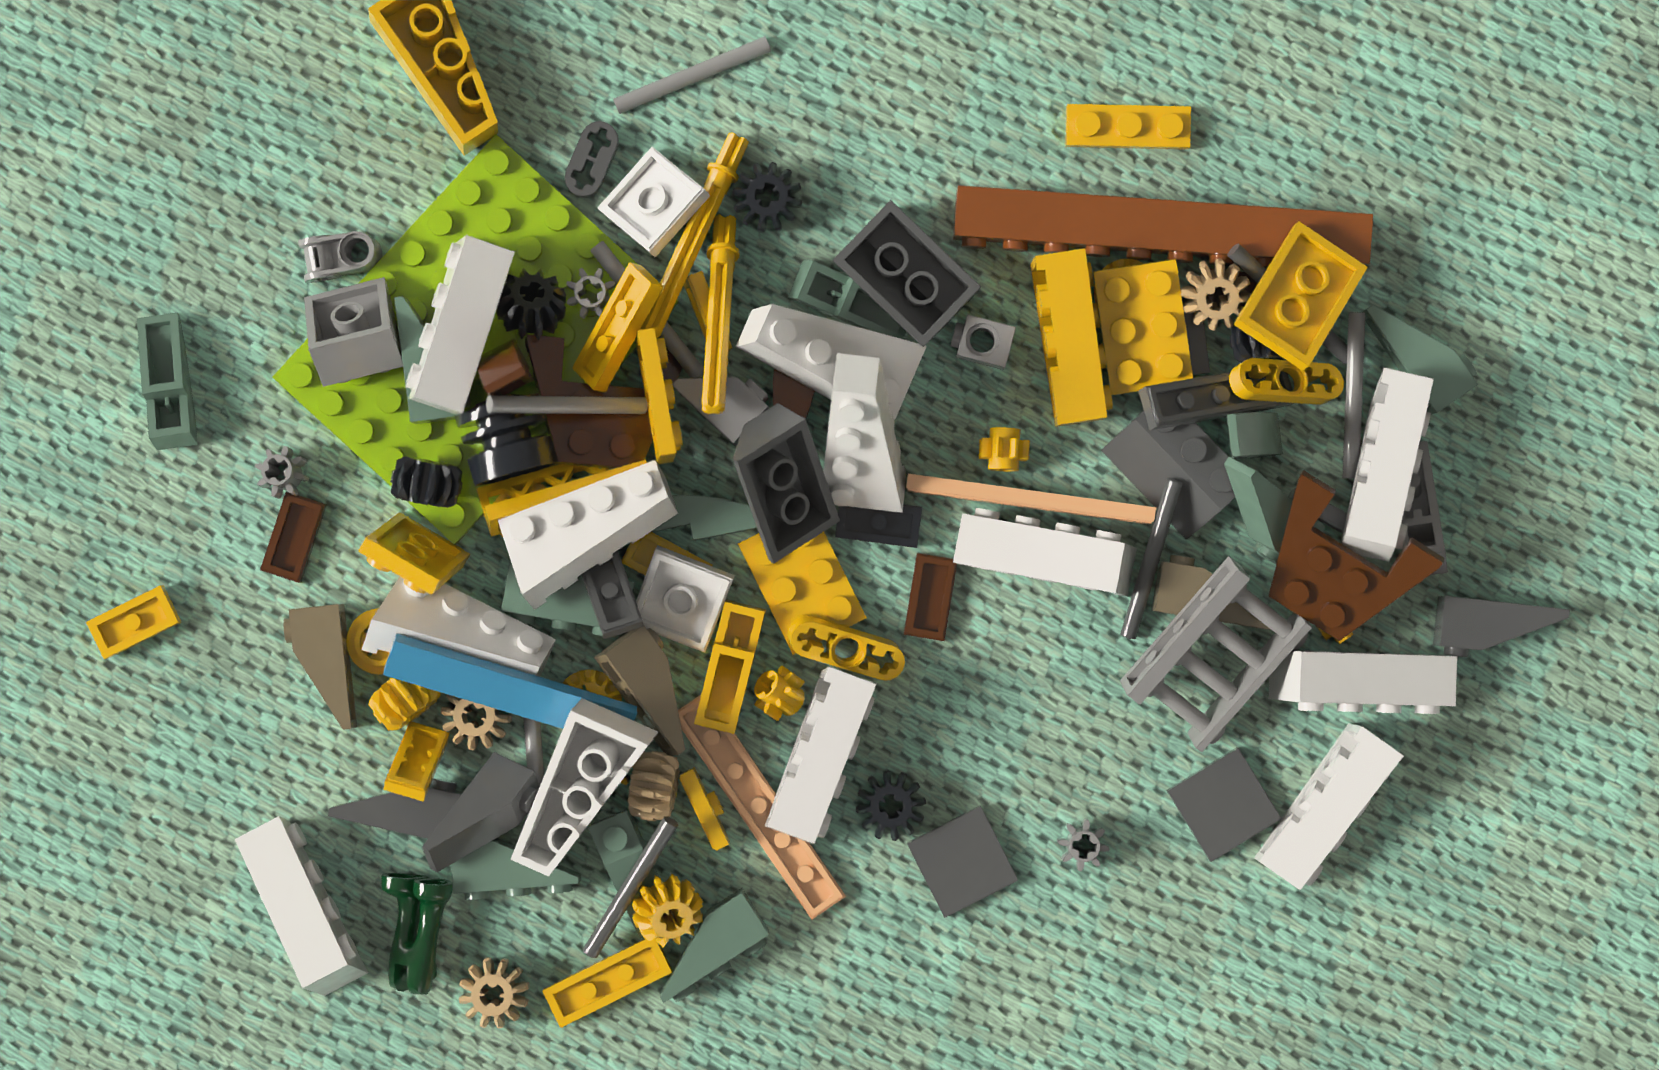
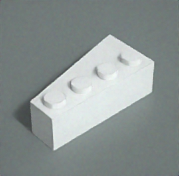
M468 235L451 244L445 261V267L448 268L444 282L438 284L432 301V307L436 308L431 324H425L419 341V347L424 348L419 365L416 363L412 364L405 387L411 389L409 399L456 415L463 413L514 251Z
M775 304L766 305L751 311L736 345L742 351L830 400L832 399L837 353L880 358L888 393V406L894 420L927 347L926 345L922 347L919 343Z
M837 353L823 471L834 504L837 506L903 513L906 472L900 459L901 450L899 441H896L894 419L888 406V393L880 358Z
M1384 368L1369 407L1341 544L1361 556L1389 562L1395 548L1401 550L1403 548L1408 525L1401 524L1404 511L1410 512L1414 499L1415 487L1410 486L1412 473L1417 474L1421 464L1423 450L1418 449L1420 438L1421 436L1425 437L1431 413L1426 411L1434 381L1432 378Z
M653 460L499 519L498 522L521 593L535 610L547 602L545 598L562 587L565 590L578 581V576L596 564L602 565L614 557L612 554L629 542L635 543L678 514L666 477L657 462Z
M976 508L975 515L962 513L953 563L1011 575H1022L1048 582H1059L1089 590H1102L1128 597L1137 548L1121 543V534L1097 530L1096 538L1080 535L1081 527L1056 523L1055 530L1040 528V520L1016 515L1015 523L999 520L1000 512Z
M399 577L373 616L362 650L374 654L377 653L378 649L390 652L397 633L540 677L556 639L447 584L442 585L432 595L428 592L422 594L407 587L403 582L404 578Z
M1291 651L1269 676V699L1298 702V710L1324 711V703H1337V711L1363 712V704H1376V712L1401 713L1402 705H1415L1414 713L1440 714V706H1456L1457 656Z
M832 667L821 670L765 827L815 844L817 836L825 837L832 815L828 814L827 810L832 797L838 799L846 780V775H843L842 771L847 759L852 760L858 748L861 737L857 736L862 720L867 721L875 700L872 697L876 686L875 683Z
M582 698L569 713L511 860L546 876H550L658 734V731Z
M1348 723L1254 859L1299 890L1305 884L1311 886L1323 870L1321 865L1330 851L1335 852L1347 835L1346 830L1356 818L1362 815L1373 795L1389 777L1404 755L1363 726Z
M278 816L236 838V844L302 988L326 996L366 975L368 971L340 919L341 915L334 900L328 896L322 884L324 881L323 875L313 859H309L303 848L307 842L296 822L291 824L288 820Z

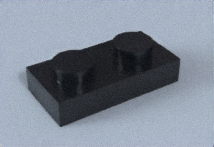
M903 504V513L839 506L838 516L840 521L836 524L835 538L917 548L922 507Z

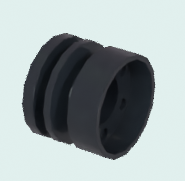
M539 393L527 395L508 394L504 396H539ZM486 401L476 404L469 411L455 416L458 428L476 425L478 430L462 436V443L467 445L482 443L484 451L467 459L475 487L539 471L559 463L551 435L532 437L530 429L547 421L545 413L526 416L525 413H488Z

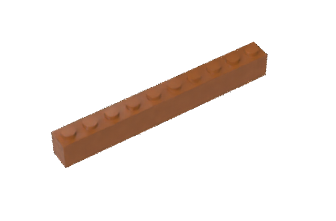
M958 185L956 190L953 240H962L961 247L972 249H985L986 242L1003 243V250L1016 252L1027 251L1028 245L1044 246V253L1048 254L1069 251V248H1085L1086 256L1110 257V251L1127 252L1126 258L1135 260H1151L1152 253L1168 254V260L1176 259L1177 263H1192L1193 256L1209 257V264L1214 265L1216 259L1219 258L1224 261V266L1234 264L1227 254L1234 245L1239 243L1267 269L1291 228L1300 221L1367 266L1370 264L1373 214Z

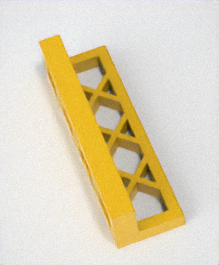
M642 460L609 470L610 468L600 469L598 467L559 464L478 487L476 490L490 535L493 537L502 534L498 522L499 519L647 462ZM584 470L592 474L570 481L572 475L576 472ZM546 482L552 485V487L530 493L534 484ZM503 493L513 497L490 504L488 499Z

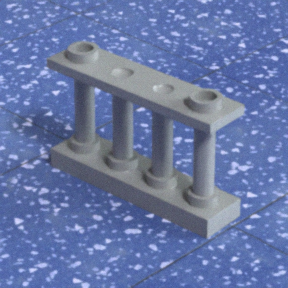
M1230 556L1226 558L1120 680L1127 696L1139 705L1147 696H1155L1190 723L1192 728L1187 733L1195 748L1200 752H1203L1209 744L1216 743L1222 737L1227 723L1289 653L1298 650L1305 643L1308 632L1312 629L1307 620L1294 612L1285 620L1247 590L1246 583L1250 580V577L1242 566ZM1237 602L1275 632L1259 651L1219 621V614L1229 603ZM1209 633L1247 663L1232 682L1191 652V646L1202 634ZM1182 665L1220 695L1205 713L1201 712L1164 683V677L1174 666Z

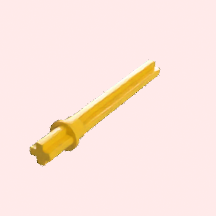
M729 133L716 162L708 164L707 170L709 174L704 183V189L709 193L710 197L689 219L660 281L664 287L640 330L655 328L656 338L661 336L722 200L727 195L731 184L738 181L739 176L736 170L749 143L746 138L739 137L735 133Z
M719 214L715 216L712 245L707 248L706 253L707 258L710 260V285L702 410L707 414H721L725 410L733 272L735 270V262L740 256V251L735 246L736 218L732 215L723 217Z

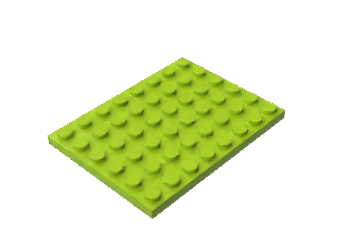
M495 134L359 283L385 277L396 321L397 314L394 297L403 296L410 301L424 324H431L436 309L432 307V301L438 284L444 282L448 268L445 267V261L450 246L453 242L456 243L466 235L514 251L508 271L510 275L519 277L524 268L529 275H535L541 269L545 279L556 276L558 287L565 290L566 301L575 296L574 290L570 289L566 283L567 281L577 283L581 279L579 269L581 268L584 269L588 276H595L596 271L601 268L603 270L601 281L604 284L613 281L590 252L601 241H604L625 269L629 262L637 263ZM591 283L585 286L586 294L581 296V299L587 298L591 303H596L598 301L597 294L602 291V287L596 289ZM614 289L608 291L609 297H611ZM566 302V316L563 322L558 323L554 334L543 330L542 336L565 338L562 381L586 383L572 367L597 323L599 316L596 314V311H589L588 315L583 319L580 317V310L582 308L580 303L569 306ZM495 311L482 355L511 339H515L530 367L529 371L533 377L529 352L527 353L525 346L526 335L521 340L518 329L506 332L504 321L498 320ZM307 338L272 376L273 379L390 486H392L390 481L396 461L405 456L457 466L462 471L461 482L463 484L456 505L445 508L407 501L454 545L484 515L476 488L482 486L475 487L467 461L471 456L484 451L482 443L467 445L463 444L461 440L462 436L478 430L477 425L458 428L456 419L423 424L411 423L403 367L323 387L308 349ZM636 338L621 365L637 349ZM478 369L469 392L471 406L470 408H464L465 412L475 407L476 404L486 401L487 397L490 396L483 386ZM532 381L509 394L527 395L539 393L536 388L535 381ZM525 413L526 416L534 415V414H542V413ZM545 422L530 429L532 437L548 435ZM500 495L489 497L488 499L490 504H492Z

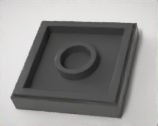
M1237 747L1166 790L1210 862L1281 820L1277 810Z
M981 806L907 842L944 918L1018 881Z

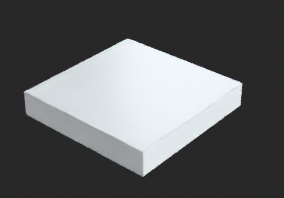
M651 147L599 205L598 209L652 256L656 257L710 195L655 148Z
M657 546L636 600L643 625L646 629L651 628L660 636L705 653L735 575Z

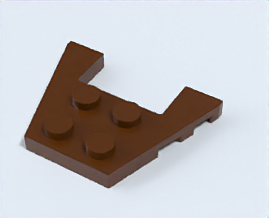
M526 335L525 346L527 353L529 352L533 377L540 396L645 397L644 389L609 385L605 393L593 390L587 383L562 381L565 338L541 336L538 340L535 335ZM666 348L668 363H666L667 368L662 369L663 379H671L673 384L678 379L682 367ZM648 410L645 414L545 413L548 435H551L559 462L557 464L615 469L645 460L653 440Z
M1303 470L1298 479L1268 596L1340 641L1438 570L1444 562V557L1411 538L1388 572L1379 568L1314 527V524L1335 495L1336 490Z

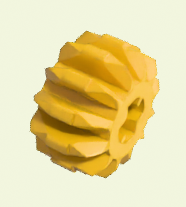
M391 677L390 680L373 693L368 705L373 710V715L380 724L383 723L388 730H399L418 718L431 705L436 703L437 699L440 698L441 692Z
M671 873L666 882H662L661 878L655 875V885L652 887L641 885L640 892L642 897L632 900V906L635 911L632 914L633 922L636 928L640 929L643 938L648 942L655 939L657 944L664 947L669 939H673L675 943L680 945L683 934L695 936V928L692 924L703 922V914L700 911L703 907V901L699 893L695 892L692 883L687 879L680 882L678 877Z

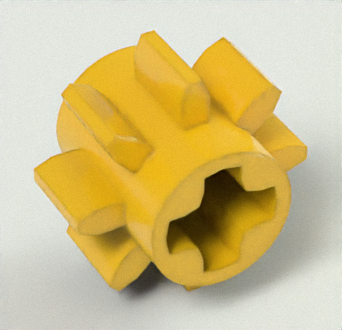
M992 427L989 431V438L982 437L979 440V459H988V470L1017 472L1019 471V461L1027 462L1029 460L1030 440H1020L1021 429Z
M780 666L777 673L773 670L766 671L756 681L754 693L759 699L754 705L776 721H779L782 714L792 716L800 710L804 703L805 694L801 687L805 681L784 666Z

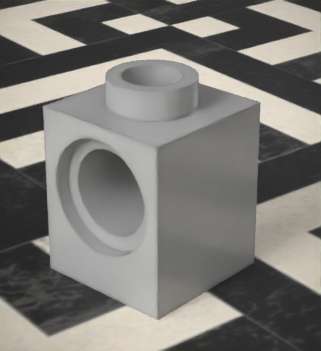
M967 315L964 324L956 323L950 346L958 348L956 358L1004 370L1016 327ZM976 331H986L993 339L992 349L984 353L975 351L970 344V336Z

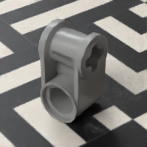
M360 231L336 235H319L298 240L299 248L304 249L307 273L304 275L306 283L334 280L341 276L368 272L382 258L380 244L371 236ZM361 241H365L369 247L367 258L361 262H354L351 256L353 246Z

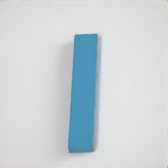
M397 633L383 675L561 729L564 728L570 711L582 698L633 721L637 715V706Z

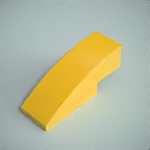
M730 600L725 601L694 722L695 725L735 734L766 609Z

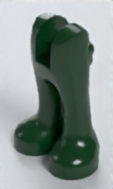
M383 873L381 876L382 890L396 897L398 902V919L389 957V985L398 991L404 992L409 990L411 994L427 995L432 988L433 980L437 976L436 952L443 910L451 898L453 882L446 879L429 878L426 875Z

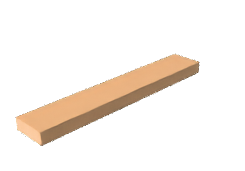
M907 474L905 487L907 492L1140 524H1152L1156 512V507L916 474Z
M699 695L678 710L682 731L811 920L845 898V893L811 843L765 827L776 792L736 734L694 724L701 695Z

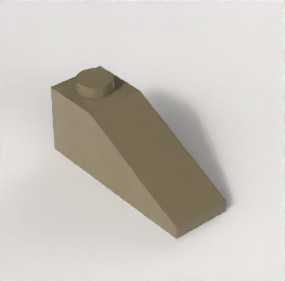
M1170 555L1169 562H1159L1151 611L1178 615L1212 576V573L1205 568L1194 567V558ZM1237 602L1229 603L1219 614V621L1224 623L1271 630Z
M345 604L289 609V618H285L283 623L286 643H292L294 654L342 729L356 728L357 720L351 662L346 643Z
M643 625V627L623 634L596 655L594 659L628 704L637 706L636 716L642 724L658 731L654 740L661 750L670 756L680 755L685 751V745L668 657L662 651L664 644L658 634L651 628L646 629Z

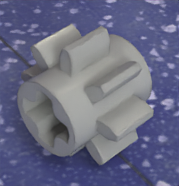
M581 268L579 269L581 279L577 283L567 281L566 283L570 289L574 290L575 294L574 297L569 298L566 302L569 306L580 303L582 306L580 317L583 319L588 315L589 311H596V314L600 317L603 312L602 308L610 299L608 291L614 289L617 285L615 281H609L605 284L601 281L603 278V270L601 268L596 271L595 276H588L584 269ZM592 283L596 289L602 287V291L597 294L598 301L596 303H591L587 298L581 299V296L586 294L585 286Z
M287 446L283 447L281 455L267 449L266 455L268 458L265 459L263 464H255V467L261 470L263 476L257 485L262 488H268L273 485L271 495L278 499L281 498L283 490H287L295 496L299 495L296 487L299 486L301 481H309V477L304 475L301 469L307 460L301 456L291 460L293 449ZM281 464L288 467L284 470L286 478L283 480L276 478L280 475L278 467Z
M1086 818L1082 822V828L1075 829L1070 823H1067L1066 828L1070 832L1067 839H1057V843L1066 846L1068 850L1062 855V861L1067 862L1074 857L1077 860L1076 867L1078 871H1082L1084 862L1089 861L1099 867L1100 862L1096 858L1099 851L1106 852L1110 849L1107 845L1100 844L1098 839L1105 833V830L1098 828L1091 832L1089 830V820ZM1082 834H1087V839L1094 843L1093 849H1086L1084 855L1079 856V851L1072 846L1073 841H1080Z

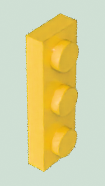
M1067 104L1065 147L1190 149L1191 106Z
M629 262L572 367L593 390L606 393L634 342L638 330L641 329L664 287L642 265Z
M643 939L544 988L542 992L559 1027L562 1028L671 974L673 970L661 945L657 944L655 939L650 942Z

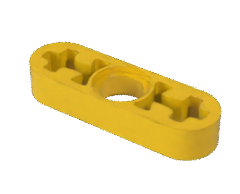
M1249 358L1235 366L1229 375L1231 389L1238 397L1244 400L1322 405L1338 397L1344 388L1341 372L1329 363L1311 362L1309 367L1302 371L1287 360ZM1281 371L1288 373L1293 378V392L1287 391L1282 387L1279 381ZM1248 373L1252 379H1262L1265 376L1266 378L1253 386L1252 380L1246 379L1245 374ZM1320 378L1321 383L1327 384L1328 389L1325 390L1322 384L1308 386V382L1310 383Z
M801 616L795 619L788 629V639L793 650L805 658L884 681L892 680L899 676L905 666V658L899 646L894 641L813 616ZM809 628H813L816 637L827 641L826 652H823L825 648L822 642L811 639L806 645H803L798 635L800 633L807 634ZM845 638L854 639L858 644L854 655L848 658H841L836 655L835 648L841 640ZM867 644H870L868 649L871 654L879 657H884L886 652L889 651L894 660L893 663L886 662L883 668H880L875 658L866 656Z

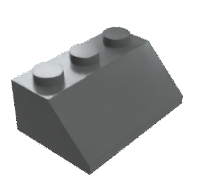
M891 200L833 259V262L922 347L936 336L981 288L967 272Z
M777 403L745 423L733 456V462L767 557L774 564L838 523L840 519L806 419Z
M1142 410L1101 450L1156 509H1158L1166 479L1174 478L1183 482L1171 525L1186 540L1235 498L1224 465L1228 456L1197 423L1149 430L1144 410Z

